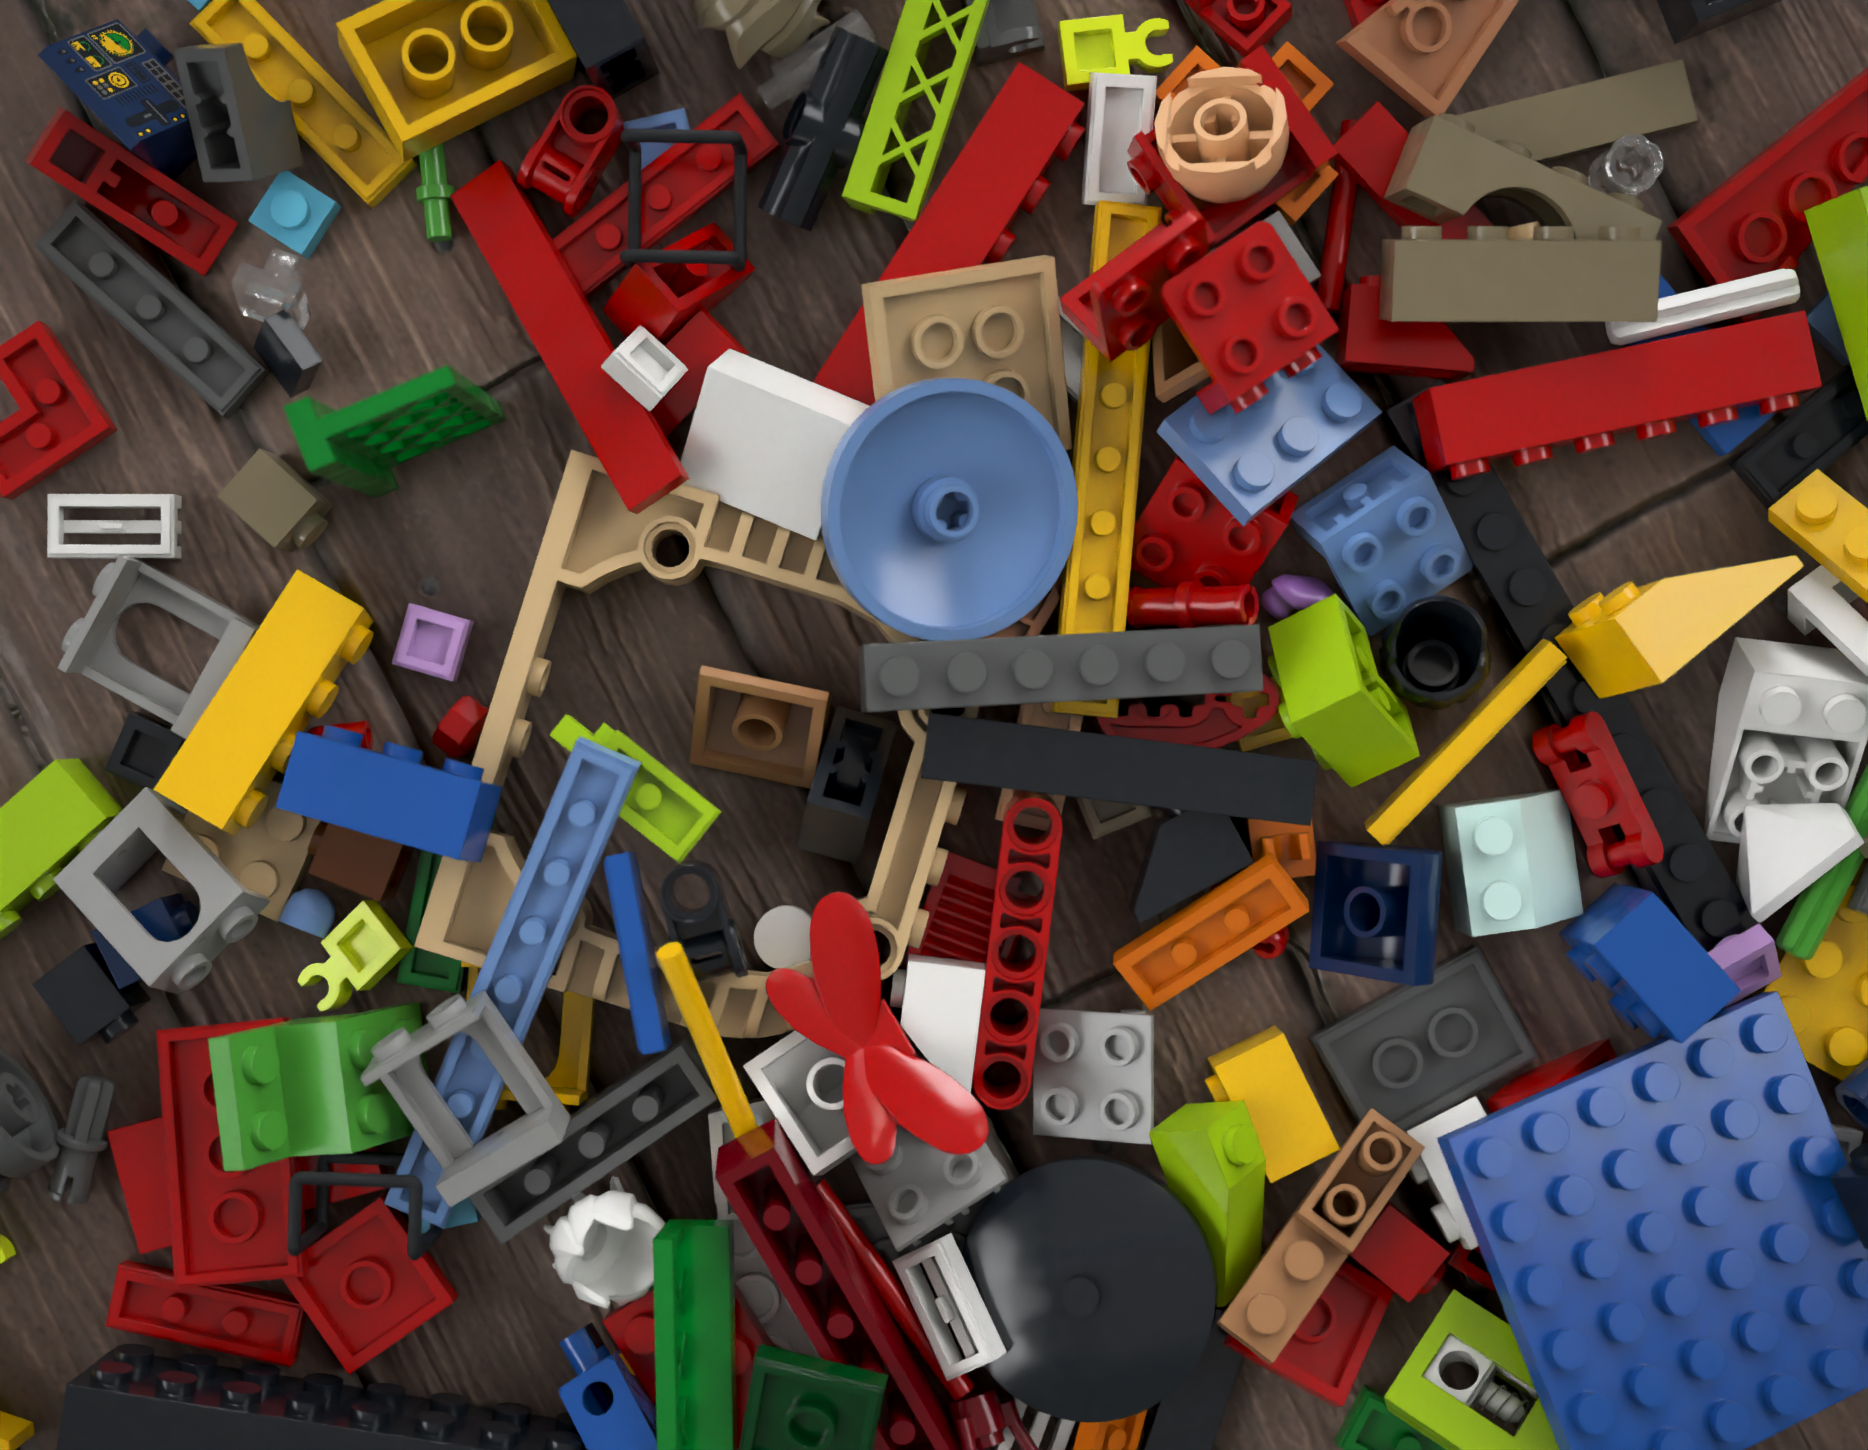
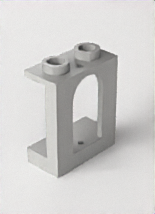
M119 555L115 563L107 564L98 575L92 590L96 598L85 618L75 621L67 631L61 646L65 654L57 668L65 673H80L173 724L170 731L187 739L260 625L141 559ZM142 603L154 604L220 640L190 694L131 662L121 653L116 643L115 630L119 618L127 609Z
M145 787L53 880L149 987L179 995L183 990H188L199 984L208 975L212 968L211 962L229 943L237 942L251 932L257 924V915L270 901L265 895L247 889L184 822L187 812L182 806L157 791ZM158 849L192 884L200 900L201 909L195 926L187 935L171 942L159 941L150 935L114 895Z
M485 990L467 1001H464L460 994L449 998L426 1016L429 1021L428 1024L411 1034L403 1027L384 1037L370 1050L374 1057L360 1077L365 1087L379 1078L382 1080L439 1162L443 1171L435 1187L449 1207L454 1206L560 1144L571 1119V1116ZM459 1031L470 1035L480 1045L526 1113V1115L476 1144L473 1143L444 1101L421 1064V1053Z

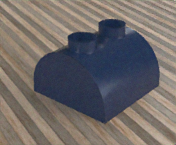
M1318 841L1309 968L1410 986L1432 984L1434 982L1443 852L1385 844L1383 846L1377 843Z

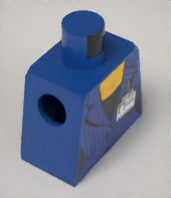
M592 1322L559 1342L577 1374L576 1378L558 1388L559 1395L587 1450H657L656 1406L622 1352L619 1350L611 1355ZM605 1383L611 1388L613 1398L607 1394Z

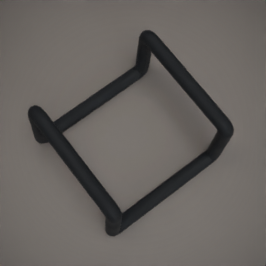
M623 130L620 138L629 150L628 249L621 251L620 260L630 269H632L635 263L731 264L735 271H743L746 266L747 147L741 134L736 131ZM639 142L732 145L734 149L733 251L641 249V145Z
M358 1151L351 1154L320 1155L317 1162V1172H297L290 1179L287 1250L292 1256L301 1254L327 1230L330 1185L409 1188L407 1253L411 1260L420 1259L440 1237L443 1228L430 1223V1229L421 1237L423 1186L420 1179L416 1176L330 1172V1163L400 1166L405 1153ZM303 1185H317L315 1224L301 1235Z

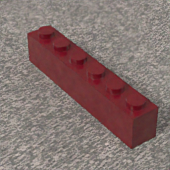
M774 1118L718 1147L715 1179L821 1359L888 1375L874 1449L960 1450L954 1424L777 1119Z

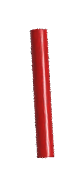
M1343 120L1341 122L1339 138L1357 120ZM1337 160L1335 171L1339 175L1332 183L1320 266L1321 276L1319 277L1317 296L1329 314L1340 313L1358 182Z

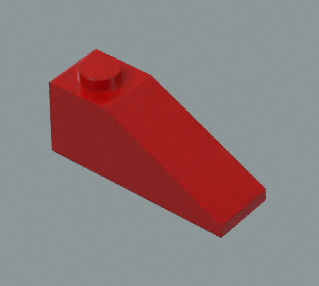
M61 107L57 109L25 159L32 167L203 276H205L238 225L236 221Z

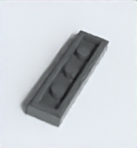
M75 199L34 245L222 416L229 419L271 373L107 223L78 199Z

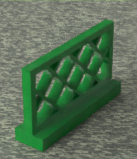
M445 365L340 410H335L310 396L283 406L309 472L374 498L399 489L391 468L507 420L499 401L449 365Z

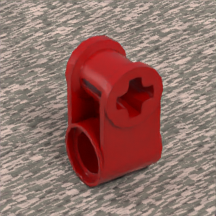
M581 85L570 90L563 98L542 136L538 138L528 151L517 175V185L525 190H529L532 187L538 189L563 204L564 213L572 218L577 217L587 206L599 184L601 175L622 143L620 135L624 130L623 119L612 97L604 89L594 85ZM599 109L608 114L606 125L601 131L595 134H583L577 131L579 118L585 112Z

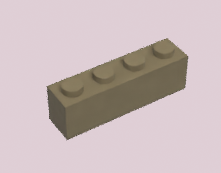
M1402 226L1401 239H1382L1379 319L1391 322H1657L1662 240H1640L1639 226H1599L1598 240L1574 239V226H1533V239H1508V226H1468L1467 239H1442V226Z

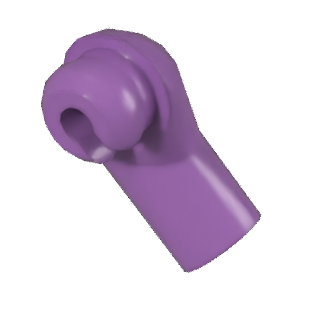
M1283 574L1272 580L1273 586L1262 594L1261 603L1275 619L1283 620L1294 609L1301 611L1335 593L1319 578Z

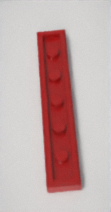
M502 160L497 161L450 195L625 506L628 511L639 514L690 478L652 412H649L600 367L615 351V348L523 188L517 185V178L511 167Z

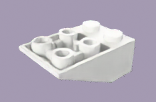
M1735 637L1718 697L1703 831L1709 840L1740 844L1744 805L1838 803L1841 807L1845 808L1868 740V677L1839 649Z

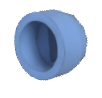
M306 888L294 893L289 898L278 921L324 939L329 934L334 923L335 907L330 897L322 891Z

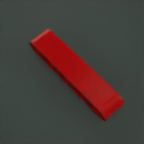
M1023 791L1015 795L1007 803L1003 814L973 1070V1087L978 1099L986 1106L997 1110L1011 1109L1019 1105L1026 1098L1031 1086L1062 838L1060 810L1055 801L1045 793ZM1027 807H1038L1046 811L1051 818L1048 830L1043 835L1034 838L1021 835L1014 826L1015 818L1021 810ZM1020 871L1035 873L1043 882L1040 893L1030 900L1014 898L1006 888L1007 882L1012 875ZM1011 935H1022L1028 937L1033 942L1035 949L1029 959L1014 963L1006 960L1000 954V944ZM1013 998L1022 1002L1027 1012L1021 1021L1006 1025L993 1017L991 1013L992 1008L1002 999ZM1005 1061L1014 1065L1019 1071V1075L1013 1083L1007 1086H997L991 1084L984 1076V1071L989 1065Z

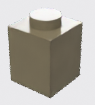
M261 448L217 495L222 502L276 549L291 553L297 547L300 549L307 548L323 533L328 524L324 516L334 506L278 455Z

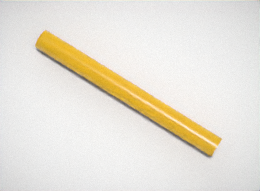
M672 942L662 946L657 951L656 956L733 1134L737 1138L759 1126L682 945L678 942Z

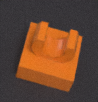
M1312 817L1311 826L1245 818L1248 850L1254 863L1272 852L1291 878L1315 875L1317 857Z

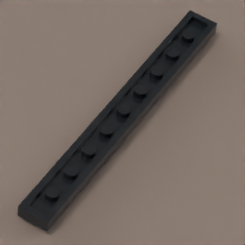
M1442 379L1382 413L1404 453L1426 470L1428 468L1412 399L1431 387L1445 385ZM1490 461L1491 472L1466 479L1452 480L1450 470L1430 474L1473 565L1472 571L1522 657L1524 658L1543 638L1551 641L1567 656L1554 637L1573 623L1568 613L1574 606ZM1567 656L1565 659L1567 662L1541 690L1563 727L1569 726L1573 717L1591 711L1597 712L1605 721L1661 838L1664 849L1662 861L1644 868L1668 909L1706 952L1713 950L1722 939L1730 935L1741 934L1757 925L1625 694L1622 693L1599 699ZM1577 749L1582 761H1589L1587 754Z

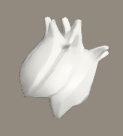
M613 1176L610 1180V1191L600 1196L591 1194L587 1196L579 1192L572 1197L575 1204L570 1207L568 1216H560L555 1226L545 1224L543 1228L550 1234V1249L555 1256V1261L552 1265L563 1283L572 1284L579 1299L608 1309L611 1303L610 1300L623 1306L644 1296L650 1287L654 1285L653 1239L666 1224L652 1208L637 1202L634 1194L626 1193L619 1178Z

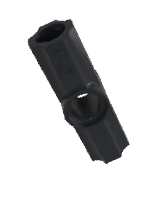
M835 26L809 89H804L798 94L788 112L781 137L784 147L759 202L758 207L761 210L808 231L812 230L837 170L844 169L849 164L858 148L865 127V118L862 113L889 54L888 50L841 27Z

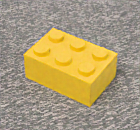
M384 0L336 23L339 48L403 162L573 79L577 61V54L547 0Z

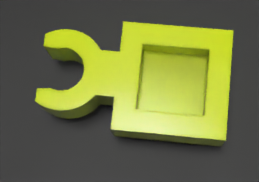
M1123 14L1059 21L1057 34L1064 90L1089 89L1090 72L1130 74V65H1136L1147 73L1155 74L1166 71L1173 63V55H1154L1150 53L1146 47V39L1165 36L1169 30V21L1161 18L1149 19L1143 22L1135 32L1126 33Z
M363 900L320 942L331 957L326 962L307 966L300 973L297 981L301 987L313 986L324 977L328 982L329 991L327 996L317 1004V1007L321 1012L336 1010L348 1002L353 986L357 991L371 990L413 946L376 900Z

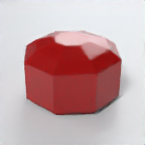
M472 695L463 696L450 708L438 724L432 736V743L452 758L467 755L479 743L489 708Z

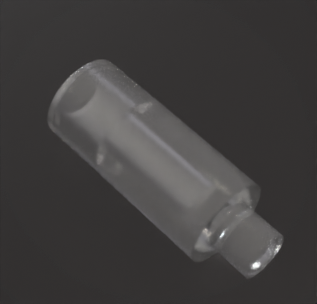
M857 9L801 45L799 50L788 58H782L770 66L775 76L757 88L759 95L769 110L774 109L787 99H790L793 103L802 90L809 89L835 26L879 45L872 29Z

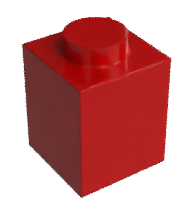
M1388 1200L1357 1247L1349 1255L1410 1304L1418 1293L1422 1295L1428 1293L1440 1281L1446 1269V1265L1443 1262L1450 1253L1436 1238Z

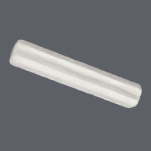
M1783 268L1658 299L1657 322H1605L1606 333L1611 344L1624 345L1793 304L1800 298L1799 280L1794 270Z

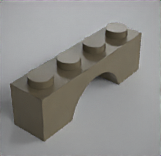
M1446 113L1439 114L1438 116L1433 115L1411 128L1383 198L1438 224L1464 215L1480 198H1502L1515 202L1525 208L1539 221L1541 226H1574V239L1598 240L1599 226H1639L1640 240H1655L1663 220L1642 211L1644 204L1640 200L1623 193L1610 192L1605 194L1587 185L1588 178L1582 173L1562 166H1554L1552 168L1544 166L1530 159L1532 153L1526 147L1507 140L1490 141L1475 134V126L1468 120Z

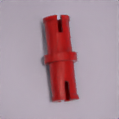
M1187 580L1181 582L1178 587H1132L1128 593L1126 618L1128 623L1135 628L1178 625L1181 629L1201 628L1205 625H1253L1258 616L1259 600L1255 587L1250 586V584H1241L1240 586H1204L1200 581Z

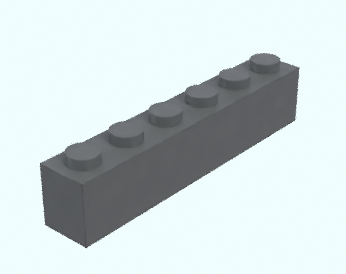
M1260 625L865 644L858 648L862 713L1263 691Z

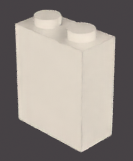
M729 348L707 368L681 458V464L690 478L683 484L720 495L719 501L817 541L822 534L821 497L829 463L835 449L849 427L870 406Z

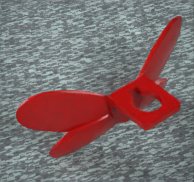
M834 892L826 895L814 908L810 921L809 935L813 979L795 970L780 968L768 976L765 989L774 1009L795 1031L815 1044L845 1058L843 1107L844 1118L853 1146L865 1162L882 1164L888 1161L894 1152L897 1124H899L917 1138L945 1153L967 1155L975 1152L986 1142L989 1134L988 1121L981 1105L955 1079L938 1067L919 1058L885 999L881 1000L879 951L872 923L864 907L856 898L845 892Z

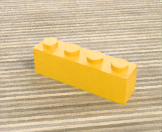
M297 569L154 790L236 837L242 826L246 829L251 828L259 819L268 803L269 796L264 791L277 771L283 774L286 773L297 731L303 732L313 716L320 719L328 711L339 690V686L334 684L347 662L353 665L356 664L368 649L373 638V631L369 630L373 620L362 606Z

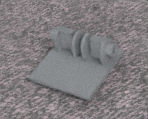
M1040 1008L1033 1062V1135L1152 1145L1148 1132L1154 1128V1015H1147L1146 1010L1122 1009L1120 1013Z
M897 1124L895 1149L888 1161L882 1164H870L865 1162L858 1152L849 1157L898 1252L911 1243L917 1247L922 1243L920 1238L941 1226L944 1222L947 1226L954 1223L952 1217L961 1212L965 1216L970 1212L969 1206L993 1191L998 1193L1002 1189L1001 1186L1010 1179L1003 1165L997 1157L993 1156L986 1142L978 1150L967 1155L948 1154L930 1146L899 1124Z

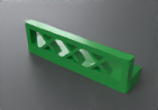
M669 1219L653 1239L657 1450H738L733 1220Z

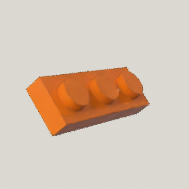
M1270 852L1114 952L1113 965L1148 1009L1152 1011L1309 912L1308 899L1272 852Z

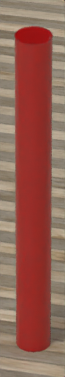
M821 1178L816 1181L814 1185L883 1304L954 1401L965 1396L974 1387L972 1380L967 1373L949 1381L946 1380L904 1287L825 1179Z

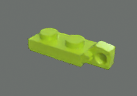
M565 715L550 733L553 739L570 752H572L576 740L581 736L641 762L619 816L678 863H682L722 812L620 730L615 731L606 723H603L596 733L593 734L573 717Z

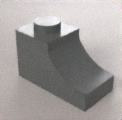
M242 43L191 45L173 50L203 182L257 181L304 165L290 100L277 101L261 87L247 62Z

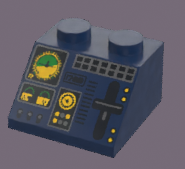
M117 19L48 45L38 54L56 75L133 153L173 181L198 157L180 79L167 66L175 57L148 29L145 28L140 34L136 35Z

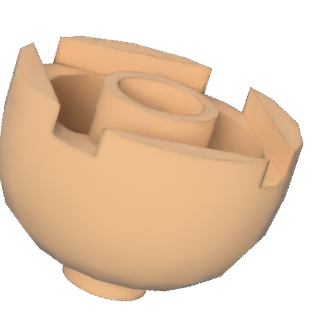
M1221 67L1202 71L1188 78L1189 88L1180 92L1173 100L1171 92L1164 98L1154 122L1159 154L1173 178L1179 182L1185 192L1206 202L1224 204L1244 200L1263 190L1282 167L1289 142V128L1284 96L1277 87L1276 93L1266 85L1259 87L1257 83L1263 84L1262 75L1250 69Z

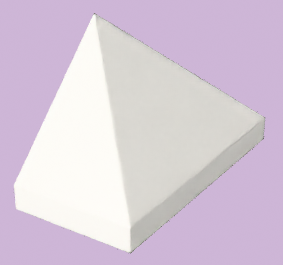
M1838 803L1744 805L1736 885L1751 916L1761 923L1865 842L1846 810Z

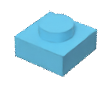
M287 170L278 173L248 221L309 260L342 206Z

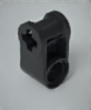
M688 860L675 866L663 879L660 888V903L669 932V943L678 942L682 945L697 982L734 973L738 978L748 976L741 938L736 922L731 916L723 881L718 871L709 863L700 860ZM685 874L700 876L706 881L710 890L708 903L697 909L684 907L675 896L674 886L676 880ZM718 951L722 952L721 954L709 956L706 958L695 959L696 957L715 953Z

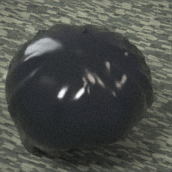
M1433 595L1411 602L1395 618L1387 631L1382 635V646L1379 649L1381 672L1386 676L1388 685L1395 689L1400 699H1408L1417 707L1440 710L1449 708L1456 703L1465 702L1471 694L1477 692L1482 687L1490 674L1492 659L1486 626L1475 609L1458 599L1446 595Z

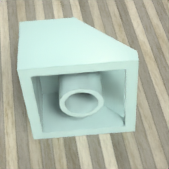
M1560 789L1438 805L1455 930L1475 937L1539 928L1583 914L1570 810Z

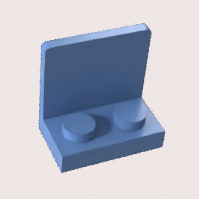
M1394 445L1293 511L1290 518L1297 534L1326 559L1350 608L1358 620L1365 626L1369 636L1375 635L1390 625L1411 602L1435 595L1468 573L1473 567L1429 471Z

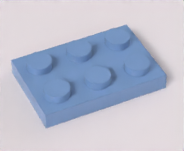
M1319 344L1316 347L1322 355L1320 359L1289 379L1283 369H1280L1263 381L1269 393L1239 413L1235 414L1228 404L1209 415L1196 395L1165 418L1156 431L1243 527L1371 426L1382 413Z

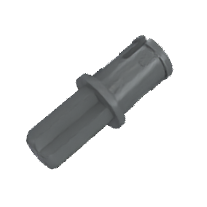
M83 1074L77 1079L65 1128L59 1129L56 1134V1141L61 1145L51 1184L47 1189V1195L55 1201L61 1202L64 1191L69 1189L71 1177L73 1178V1183L67 1203L83 1204L89 1201L90 1187L99 1152L107 1149L109 1139L104 1133L116 1091L115 1081L106 1078V1076Z

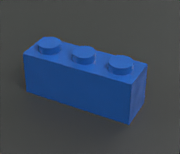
M327 724L324 726L322 736L297 731L275 808L456 860L482 861L502 791L501 786L481 781L484 768L448 758L445 759L442 770L421 764L424 751L387 741L384 743L382 753L360 747L363 734Z

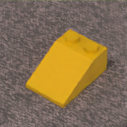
M1795 555L1664 578L1638 588L1632 581H1629L1605 597L1601 592H1598L1574 607L1568 613L1573 623L1554 638L1599 699L1657 685L1666 681L1804 567V565Z

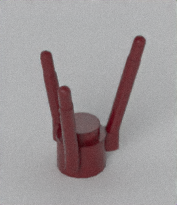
M996 1387L966 1394L958 1400L954 1401L953 1399L948 1402L962 1450H983L1004 1442L1005 1438L1002 1429L1007 1426L1022 1450H1039L1020 1419L1015 1399L1000 1403Z

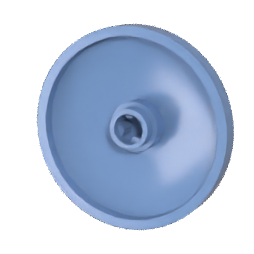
M934 378L914 382L890 392L868 407L852 423L835 449L826 472L821 497L823 540L833 570L843 587L858 605L875 619L897 631L928 641L979 639L1009 627L1034 609L1053 587L1066 564L1075 537L1078 514L1077 487L1073 468L1059 436L1039 411L1013 392L984 381L964 378Z

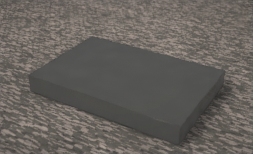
M1474 944L1436 964L1434 982L1432 984L1421 986L1400 984L1308 1035L1356 1124L1358 1125L1368 1110L1373 1108L1404 1132L1539 1058L1478 946Z

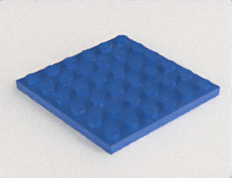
M1778 991L1762 992L1719 1011L1683 1044L1665 1036L1437 1138L1559 1450H1745L1868 1387V1249L1864 1248L1830 1180L1832 1176L1847 1165V1162Z

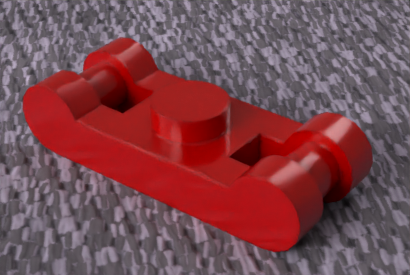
M1591 711L1573 717L1569 726L1562 728L1558 724H1552L1535 730L1532 734L1534 753L1541 763L1549 766L1587 845V861L1593 874L1603 879L1622 873L1626 865L1633 864L1638 868H1643L1660 863L1664 855L1661 838L1603 718L1597 712ZM1578 749L1580 752L1587 754L1589 761L1580 763L1575 750ZM1620 823L1625 834L1624 840H1617L1611 827L1612 825Z

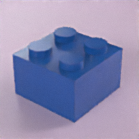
M1614 883L1589 905L1582 915L1577 916L1559 932L1563 939L1571 946V949L1565 954L1570 963L1588 981L1592 983L1597 979L1613 993L1614 996L1607 1002L1622 1021L1633 1030L1640 1027L1653 1039L1660 1034L1683 1044L1741 992L1739 987L1652 891Z

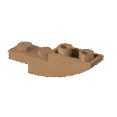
M1370 1108L1250 1272L1251 1275L1216 1324L1269 1365L1274 1363L1346 1257L1357 1247L1425 1146L1373 1108Z

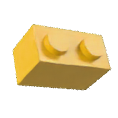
M1275 1025L1207 1058L1215 1075L1204 1079L1214 1102L1244 1100L1266 1158L1265 1176L1270 1183L1340 1150L1284 1033Z

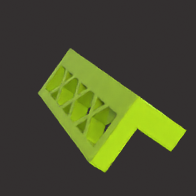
M906 0L842 197L851 208L875 215L876 210L909 221H917L991 0H974L972 5L947 17L943 9L945 0ZM966 22L961 40L959 41L953 28ZM947 32L956 50L953 65L951 68L927 80L922 69L932 39ZM946 84L939 104L933 90ZM926 94L936 113L930 131L906 142L902 130L911 103ZM925 146L920 165L918 166L912 152ZM905 156L915 175L907 203L881 195L891 164Z

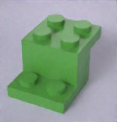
M420 1002L396 1004L354 1014L298 1018L209 1038V1052L224 1172L244 1171L295 1156L351 1154L413 1135L414 1126L382 1080L379 1078L365 1087L360 1077L374 1057L370 1050L380 1040L403 1027L409 1034L423 1027ZM425 1051L421 1053V1064L429 1077Z

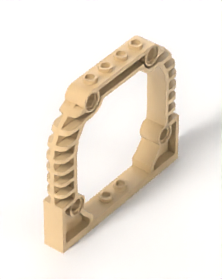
M571 450L472 765L484 768L481 781L503 788L512 757L521 759L532 729V722L526 721L524 718L531 696L541 697L548 681L551 661L543 658L566 587L591 594L609 582L647 569L656 580L666 585L680 586L693 581L700 575L704 566H708L837 604L875 624L890 643L924 642L928 640L912 637L897 631L875 619L862 609L843 587L833 570L822 534L815 541L719 501L720 495L685 484L680 485L639 514L628 511L599 458ZM676 535L687 539L690 546L689 554L683 563L675 567H664L658 563L656 550L664 538ZM965 707L960 717L977 718L979 707ZM930 709L897 711L901 727L914 742V746L868 896L857 898L866 910L873 930L883 933L890 942V953L887 959L880 963L881 980L888 978L898 969L907 945L919 949L930 912L918 907L925 885L929 884L938 887L949 851L937 847L944 823L957 825L967 793V789L956 786V782L921 778L928 715L933 713ZM490 829L481 862L461 861L446 856L442 857L414 947L476 966H483L526 862L514 836ZM585 897L547 987L561 992L571 991L630 1009L617 934L592 925L593 912L590 902ZM654 946L655 956L657 951L660 949L656 946ZM656 956L667 1020L687 1027ZM811 959L783 967L795 970L813 979ZM748 970V976L741 978L731 973L698 982L720 1036L762 1038L794 1030L774 1009L765 989L766 980L773 971Z

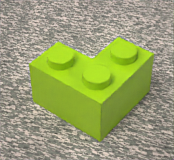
M1336 593L1268 627L1274 654L1268 656V664L1273 677L1282 688L1285 702L1279 704L1280 716L1293 738L1303 737L1311 745L1315 758L1324 770L1333 769L1353 788L1420 756L1407 707L1378 675L1365 626Z

